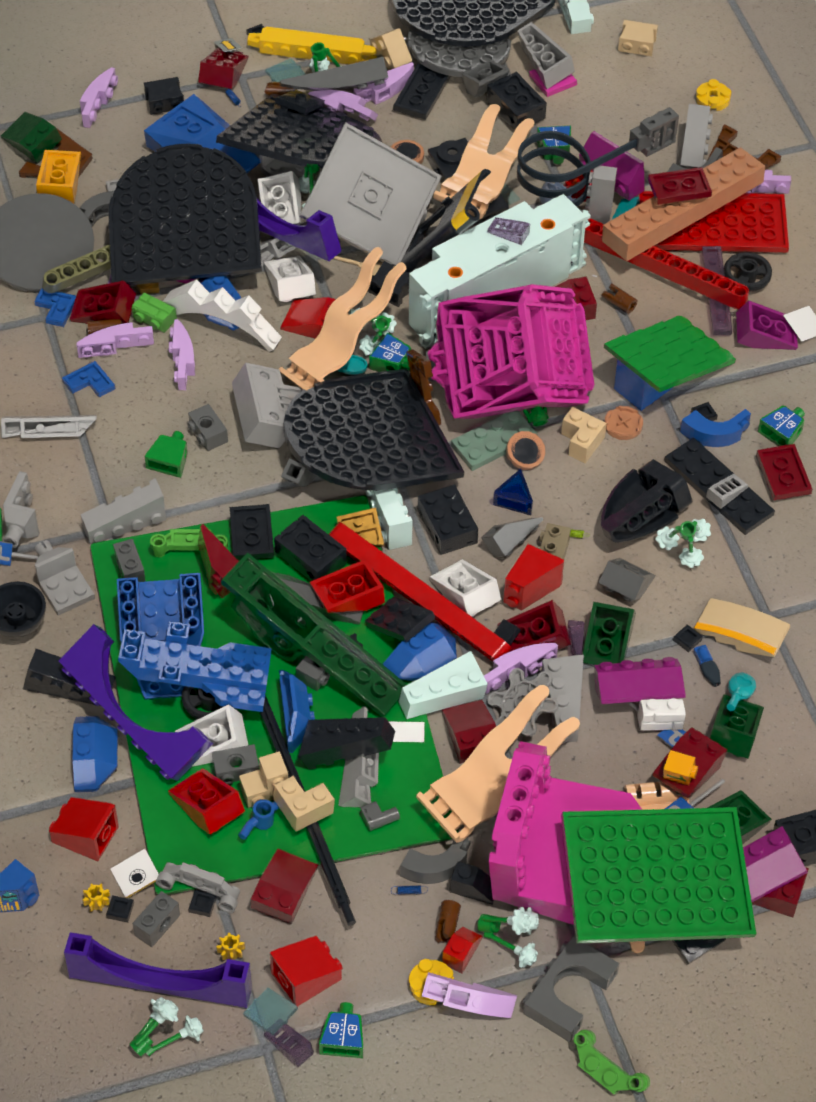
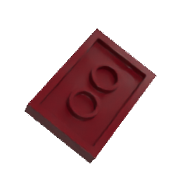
M702 167L648 175V181L657 205L712 196V190Z
M795 444L757 450L756 456L774 501L812 494V486Z

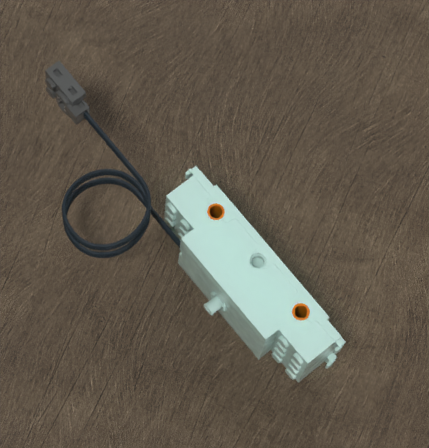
M669 107L644 119L639 126L630 130L628 143L593 161H590L587 151L577 140L562 132L542 131L525 139L518 149L517 179L528 192L540 197L553 199L537 206L535 209H532L524 201L432 248V261L409 273V325L419 335L421 347L423 346L425 349L431 348L438 341L436 321L439 302L531 284L553 286L568 278L569 274L586 265L584 258L587 257V254L583 250L585 228L590 226L588 219L591 215L588 210H583L582 213L577 207L587 197L591 170L633 148L637 152L641 151L648 157L675 143L679 115ZM556 139L574 147L582 155L586 164L583 165L572 153L557 147L537 148L528 152L523 157L521 154L526 147L536 141ZM541 155H556L567 159L577 169L563 174H547L534 170L526 162ZM522 169L529 176L544 182H564L583 175L584 178L576 185L566 189L546 190L527 182L520 170ZM586 185L584 192L576 200L571 202L566 197L580 191Z

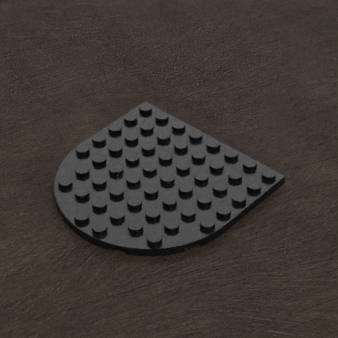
M391 0L396 16L411 31L422 36L424 39L462 47L481 46L504 40L555 6V0Z
M278 94L268 96L218 134L216 138V143L295 165L307 167V164H318L319 168H323L345 122L382 142L381 137L374 131V128L348 117L346 113H335L328 108H319L307 114H302L276 104V97L280 96Z
M200 144L169 145L156 149L157 152L146 157L142 156L118 180L117 187L113 196H111L109 204L112 283L125 281L128 285L262 272L258 204L254 186L243 167L226 153L215 148L202 147Z
M407 368L340 377L315 383L314 387L307 391L304 389L297 394L286 410L283 433L289 450L305 468L330 483L359 490L380 491L464 477L465 472Z

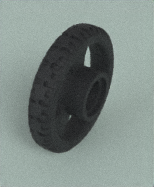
M742 252L732 255L726 261L724 276L747 286L749 291H757L767 286L770 282L772 267L763 256L752 252ZM732 266L739 269L738 279L730 271ZM757 275L764 276L763 279L755 282Z
M184 686L182 703L187 713L195 719H200L212 713L196 709L195 707L198 705L205 711L213 712L223 707L215 702V697L212 694L206 693L203 689H198L199 695H190L194 687Z

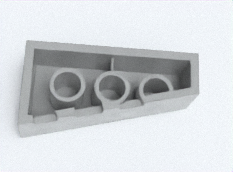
M689 104L680 164L683 168H699L707 161L703 159V156L708 153L709 144H705L706 139H710L711 129L707 128L708 124L712 125L713 114L710 113V106Z
M598 166L589 175L588 183H592V185H588L587 196H590V198L586 200L585 209H589L591 219L606 224L610 221L617 168Z
M584 655L542 659L541 672L548 671L552 675V683L548 686V698H555L559 706L555 713H550L553 729L571 717H575L578 720L580 718ZM579 729L569 735L563 743L577 741Z

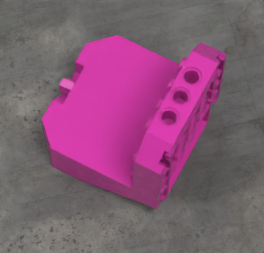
M531 284L438 303L436 321L438 341L428 351V358L436 364L432 369L433 376L431 378L444 388L446 404L455 419H478L537 406L572 407L588 404L589 396L587 393L593 390L595 384L585 311L581 303L576 304L574 301L575 293L572 289Z
M520 741L518 748L514 750L493 829L492 840H494L495 852H490L489 856L493 900L502 901L517 907H524L526 910L528 907H531L532 912L574 925L561 820L562 812L642 810V808L631 793L552 778L550 776L551 766H549L550 756L547 755V746Z

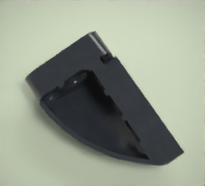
M654 459L639 468L638 472L636 469H632L617 483L604 504L601 515V528L604 535L615 543L630 541L653 533L677 520L679 517L676 513L681 512L693 502L686 480L679 473Z

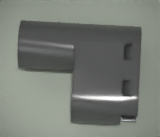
M376 801L360 807V814L369 831L400 819L396 807L382 812Z

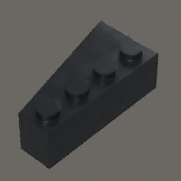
M35 649L27 669L23 686L24 690L95 705L89 698L91 696L87 690L85 692L82 691L75 684L77 680L63 672L61 669L63 665L59 662L62 657ZM109 674L111 688H113L116 676Z
M386 717L308 720L298 757L311 770L315 769L316 765L325 764L327 766L334 764L336 760L345 758L347 761L354 759L355 756L360 754L367 756L391 750L396 731Z

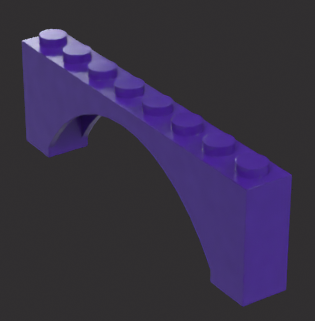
M257 199L259 231L326 261L332 260L342 251L332 215L318 210L306 220L307 225H294L276 216Z
M93 624L59 660L63 665L61 669L69 677L73 676L77 680L75 684L82 691L85 692L87 690L90 693V700L95 705H101L105 709L103 713L111 721L115 720L119 724L117 728L124 735L129 734L133 738L132 744L139 750L143 749L147 753L145 757L153 765L157 763L161 768L160 773L169 780L171 778L178 781L213 745V742L199 728L194 726L189 730L180 732H156L145 729L132 721L120 708L111 688L109 655L111 645L115 641L101 627Z
M72 932L69 933L64 950L69 978L244 1008L248 1007L252 990L249 962L227 959L225 963L219 966L202 970L164 969L123 957L104 947L90 935Z

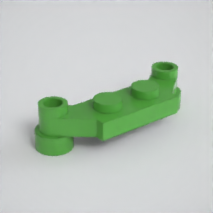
M170 529V533L165 536L162 534L153 535L150 539V544L156 557H163L169 550L199 551L198 538L200 529ZM216 535L215 537L228 548L227 538L224 535Z
M581 1030L575 1034L574 1043L577 1046L580 1059L578 1066L611 1093L617 1094L619 1090L643 1092L649 1088L650 1078L647 1074L635 1073L629 1075L594 1047L596 1036L591 1030ZM582 1036L585 1038L584 1043L581 1040ZM636 1079L639 1080V1086L636 1085Z

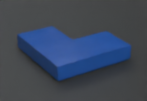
M41 288L34 302L35 306L50 309L46 317L47 324L64 327L72 312L76 296L62 292L51 294Z
M96 361L62 377L63 383L72 394L87 386H90L98 397L116 389L115 384Z

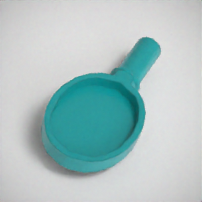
M352 355L347 363L338 371L345 374H361L367 370L368 364L364 358Z
M740 672L731 677L728 683V690L731 694V699L727 705L729 711H734L741 699H747L753 695L756 689V682L750 674Z

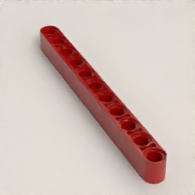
M589 218L590 226L585 228L584 243L623 259L602 242L604 224ZM652 246L627 261L737 310L748 301L749 289L747 286L656 246Z
M338 522L329 533L332 538L347 548V556L357 563L366 559L377 578L411 603L433 611L437 622L492 662L500 656L509 653L512 649L498 635L342 522Z

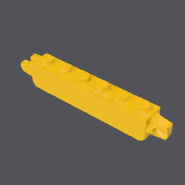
M265 27L261 33H249L247 39L249 46L259 48L260 53L311 60L313 56L311 46L321 42L325 48L330 49L333 57L341 64H353L377 58L375 55L377 48L365 45V41L361 38ZM327 55V56H326V57H327V60L330 61V62H332V60H331V59L329 58V56Z

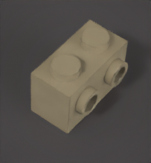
M547 523L546 530H542L539 542H542V544L537 546V548L565 559L571 528Z

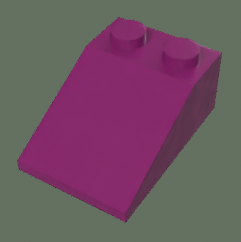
M749 300L736 312L737 343L758 349L796 350L798 348L797 334L783 316L785 315L784 313Z

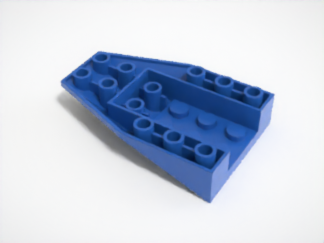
M195 94L188 97L144 130L146 146L157 152L156 149L169 145L200 144L202 147L215 148L226 153L243 167L246 174L261 163V160L255 153L216 143L217 135L230 125Z
M200 573L179 574L180 579L139 582L138 577L117 579L121 643L124 629L145 632V639L166 641L169 621L190 624L187 645L201 646L204 637V619ZM137 679L145 699L182 697L184 686Z

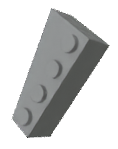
M530 22L518 30L521 47L546 89H549L575 72L572 56L535 24Z
M156 478L149 481L150 485L142 489L138 486L133 489V493L125 497L120 495L114 498L109 505L103 503L81 514L82 526L89 543L102 542L106 539L121 536L125 533L165 521L164 496Z

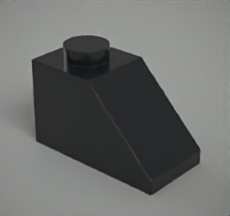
M458 861L451 878L450 893L493 905L494 900L490 876L479 867Z

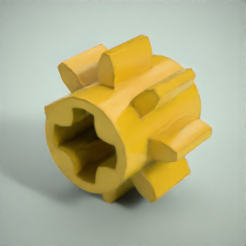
M102 883L100 885L90 884L88 890H83L85 897L83 898L84 906L89 905L91 912L93 910L102 911L105 905L110 904L108 898L110 896L109 889L103 890Z
M229 932L224 938H219L221 945L216 947L217 953H222V960H235L238 957H243L241 950L245 949V943L240 942L239 934L234 936Z

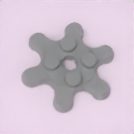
M520 668L513 669L509 674L511 684L508 690L504 692H491L487 698L491 706L500 707L502 710L501 716L495 720L496 727L513 712L529 692L539 685L548 687L552 683V675L548 671H543L534 680L528 681L524 678L523 670ZM547 697L537 707L523 729L522 734L529 737L534 736L537 732L535 724L537 717L545 712L555 713L559 707L558 701L555 698Z

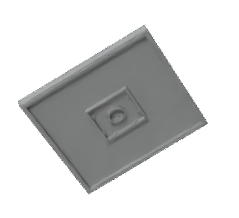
M345 122L299 217L307 220L318 210L332 215L339 239L367 254L374 248L380 247L383 250V254L379 261H386L396 266L402 261L441 179V175Z

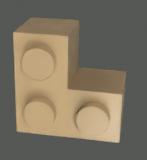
M400 28L369 39L370 46L377 48L375 55H383L388 70L412 62Z
M572 407L563 418L561 434L571 439L569 456L586 464L605 438L606 423Z
M280 751L260 757L259 770L239 776L240 788L248 808L253 807L259 800H274V785L288 779V771Z
M294 776L274 785L273 799L295 832L334 812L335 799L324 783L306 792L303 791Z

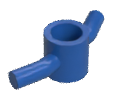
M265 799L257 801L253 805L252 818L245 823L238 834L239 837L245 840L253 827L261 830L270 828L274 823V813L279 809L276 802H270Z

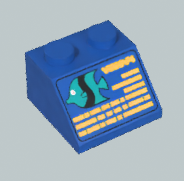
M15 859L0 873V913L24 911L28 906L36 903L40 895L35 874Z

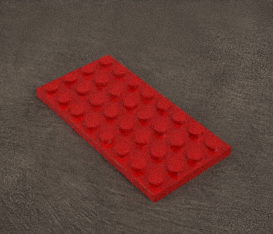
M643 191L640 193L639 204L653 197V192ZM744 193L654 246L662 250L788 253L789 240L784 194Z

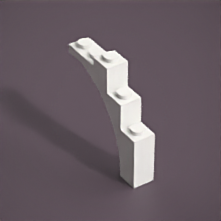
M196 279L171 290L163 300V302L176 308V315L201 313L226 320L255 337L268 352L274 350L282 338L259 313L262 308L249 295L235 301L223 287L209 293Z

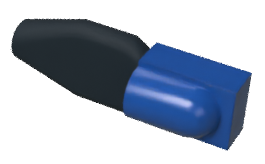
M706 644L695 647L693 652L700 664L703 675L714 687L721 684L720 671L713 661Z

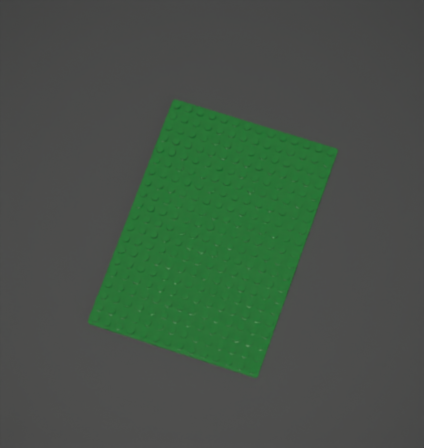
M358 496L270 512L273 546L274 538L278 534L281 535L284 529L295 520L298 521V518L302 515L329 534L337 525L338 516L370 509L367 497ZM230 519L205 523L204 525L211 530L214 536L224 535L227 538V549L233 555ZM202 524L176 529H200ZM170 530L92 543L90 546L106 632L115 641L111 645L110 653L121 709L136 724L156 732H175L198 719L187 713L182 703V697L145 699L136 677L118 661L121 640L117 579H121L122 576L115 560L113 544L133 539L144 568L146 582L180 579L179 574L200 573L204 619V637L201 647L218 649L230 642L266 647L258 641L249 626L231 607L236 596L231 592L222 599L218 594L216 595L211 591L200 551L169 550L163 557H156L150 544L151 537L155 534L165 536L170 533ZM275 546L274 557L256 559L271 572L290 575L307 583L311 582L275 553ZM347 556V563L339 570L357 562ZM379 579L384 587L386 603L387 600L394 597L393 590ZM385 603L364 611L360 625L328 619L348 636L356 633L357 641L363 644V649L382 664L402 642L399 639L366 626L365 620ZM271 651L265 694L287 746L279 670H284L296 677V667L305 656L299 655L294 661H286ZM331 675L325 686L322 685L318 691L307 686V693H312L313 706H309V709L314 711L315 719L352 718L353 713L363 707L368 709L367 718L381 717ZM402 680L407 685L414 682L410 680ZM194 687L190 695H199V688ZM399 700L384 717L389 722H424V742H393L391 750L379 752L378 784L373 787L370 786L371 803L376 801L382 812L396 807L400 815L399 820L369 831L360 814V807H341L338 805L345 758L336 760L334 764L327 766L325 764L316 765L315 769L309 770L298 757L302 743L293 753H290L305 792L324 783L335 799L333 814L317 821L334 862L452 839L416 798V794L419 792L425 794L430 789L432 783L443 777L427 715L424 714L406 719ZM198 705V706L195 707L196 709H198V710H200V711H203V712H213V711H205V710H203V709L200 707V705ZM234 708L242 714L248 745L255 744L258 763L260 757L275 753L259 711ZM129 734L126 735L148 854L158 874L163 871L166 863H173L175 865L186 863L195 865L199 869L217 873L224 877L227 883L261 877L277 849L321 865L306 827L295 832L280 808L275 811L274 823L270 828L261 830L253 827L245 840L239 837L238 834L245 823L252 818L253 807L248 808L240 788V781L228 785L238 791L245 812L222 826L218 831L212 834L207 833L197 826L169 795L168 790L202 768L216 776L213 763L191 767L178 781L171 778L168 780L160 773L161 768L157 763L153 765L145 757L147 753L143 749L139 750L131 742L133 738ZM437 796L430 803L434 804L439 799V797ZM449 810L443 817L447 818L452 811ZM175 881L172 889L165 890L154 882L157 895L161 891L169 895L197 889Z

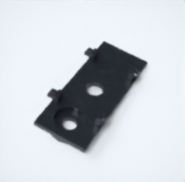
M467 139L445 141L439 146L428 149L429 155L437 166V169L433 171L443 176L445 180L452 177L460 164L468 144ZM455 150L457 151V153L455 155H450L448 151ZM501 194L497 199L489 203L484 217L509 209Z

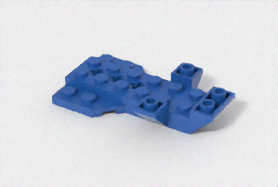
M169 621L166 641L145 639V632L124 629L118 661L138 680L201 688L206 693L212 694L215 697V702L220 706L230 705L237 709L263 712L272 648L231 642L218 649L187 645L190 624Z

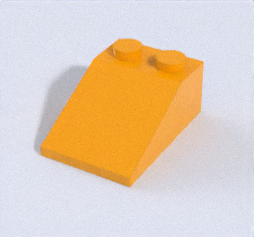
M45 150L36 183L37 194L59 196L74 204L77 194L81 152Z

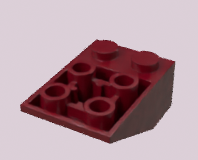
M221 48L215 49L200 62L198 82L232 89L237 85L249 56L243 55L244 53L240 51L224 52Z

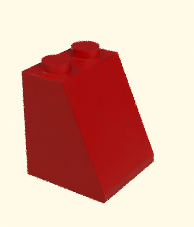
M527 544L505 578L504 603L512 608L523 610L559 588L563 580L564 559Z
M70 797L67 804L64 803L62 805L57 820L53 821L49 827L51 842L98 862L119 828L116 807L112 803Z
M317 935L270 952L271 973L295 1007L300 1006L342 980V964L337 958L331 956L328 945L325 941L321 942Z

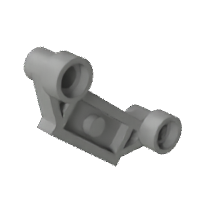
M166 863L163 871L159 873L156 879V884L165 890L172 889L175 881H179L219 896L221 899L218 907L227 913L235 911L240 894V889L230 886L224 880V877L214 872L199 869L192 864L182 863V865H175L173 863Z

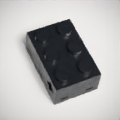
M517 71L487 85V101L490 104L500 106L499 114L514 130L527 118L534 120V123L546 118L547 102Z
M455 484L418 496V512L440 555L478 543V527Z
M304 515L284 529L281 535L278 534L274 538L275 553L310 581L336 572L347 563V548Z
M816 810L775 820L773 831L783 826L804 866L816 863Z

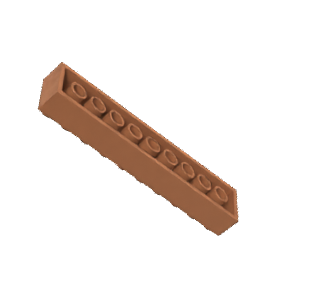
M740 147L703 168L712 190L711 197L657 205L653 196L604 224L602 242L628 261L764 182L765 165Z

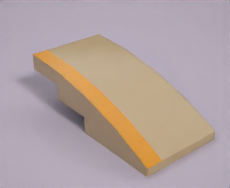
M710 598L694 629L699 634L714 636L716 642L735 645L737 651L775 657L790 629V624L749 607Z

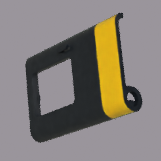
M483 169L453 197H446L441 202L442 206L417 228L401 261L406 265V272L411 273L413 270L428 264L432 260V248L464 233L480 219V213L471 204V201L480 182L491 173L490 170ZM468 209L474 213L475 218L468 213ZM442 217L437 228L423 239L428 228Z

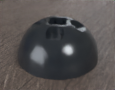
M15 581L0 585V634L16 638L26 636L35 631L43 621L46 612V601L42 592L34 585L26 582Z

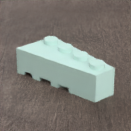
M558 0L571 34L591 32V24H594V17L590 13L587 0Z
M398 488L380 491L365 490L367 497H371V509L376 508L379 524L382 529L383 541L387 543L388 549L392 550L412 545L411 516L408 517L407 515L408 510L406 505L403 506L402 496L400 493L398 494Z
M470 651L403 687L399 704L406 719L483 699L488 684Z

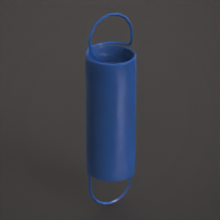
M228 89L226 95L235 105L239 106L241 100L231 89Z
M422 886L394 887L398 889L397 894H421Z

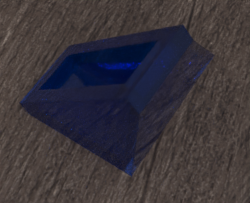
M519 469L494 491L493 505L531 516L533 499L523 472Z

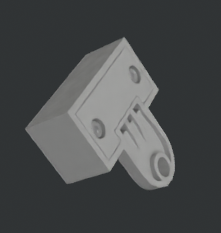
M245 363L232 381L245 442L280 448L285 442L283 424L286 410L290 402L302 389L284 385L280 370Z

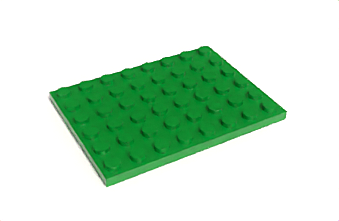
M737 807L562 812L561 820L576 943L750 938L756 936Z

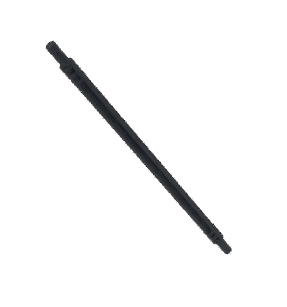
M265 694L263 712L259 713L275 753L280 751L288 771V778L294 776L305 792ZM314 822L306 826L307 832L337 906L341 908L347 925L352 926L356 923V920L349 906L351 902L318 822Z

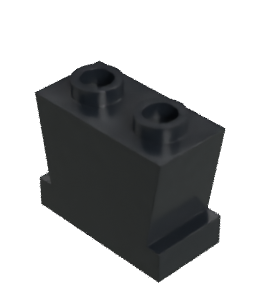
M178 77L144 82L145 98L149 100L150 115L169 112L184 101Z
M384 261L375 276L372 275L367 292L377 296L382 288L385 277L395 265ZM406 271L397 280L389 303L396 307H399L402 304V299L409 294V272Z

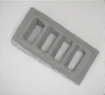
M732 474L708 488L706 497L721 509L746 490L748 484L735 474Z

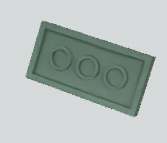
M519 411L505 413L452 439L451 446L471 471H474L506 455L507 443L514 434L521 431H529L537 436L538 434Z

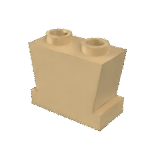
M624 20L618 51L652 56L658 25Z

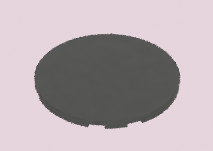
M410 29L408 32V48L414 58L425 67L449 76L462 77V73L489 60L503 65L510 55L511 40L509 37L492 44L462 47L424 39Z
M27 194L14 198L0 206V280L13 286L15 289L27 292L28 290L40 291L45 272L93 252L94 234L88 218L80 208L62 197L51 194ZM64 273L66 276H72L69 273Z

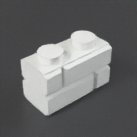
M683 699L640 700L637 713L640 730H681L686 715Z

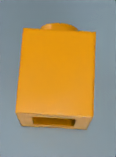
M670 750L664 766V778L689 786L691 778L695 779L698 771V766H695V757Z

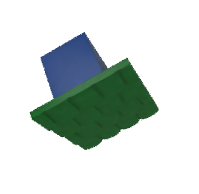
M676 316L665 322L661 321L648 328L639 329L626 336L622 335L604 343V349L617 358L614 389L640 411L673 387L732 365L736 361V358L728 350L720 347L714 339L707 337L700 328L693 326L683 316Z

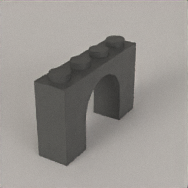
M575 936L569 942L565 941L563 943L558 958H553L547 967L548 972L545 976L541 975L538 978L535 990L532 993L528 992L523 1000L524 1015L568 1042H571L582 1026L583 1015L558 999L554 992L555 984L564 977L576 975L584 977L602 989L607 990L617 976L620 964L586 943H576Z

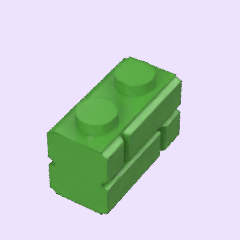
M143 293L139 300L132 305L134 319L139 323L144 322L152 326L153 330H160L165 333L170 328V325L174 323V319H177L175 307L147 293Z

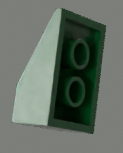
M24 112L0 136L37 164L43 159L45 150H52L62 140L54 125L44 118Z
M593 601L583 650V663L600 665L602 662H611L613 664L621 663V661L625 660L636 615L634 609Z
M724 694L710 739L726 748L728 753L736 757L749 759L764 707L740 700L735 710L729 711L727 705L731 696Z
M742 790L707 807H737L742 844L747 842L772 820Z

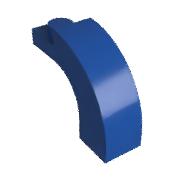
M744 409L728 421L714 422L706 419L695 410L682 419L680 432L689 440L694 437L703 446H729L741 440L742 431H745L750 425L751 413Z

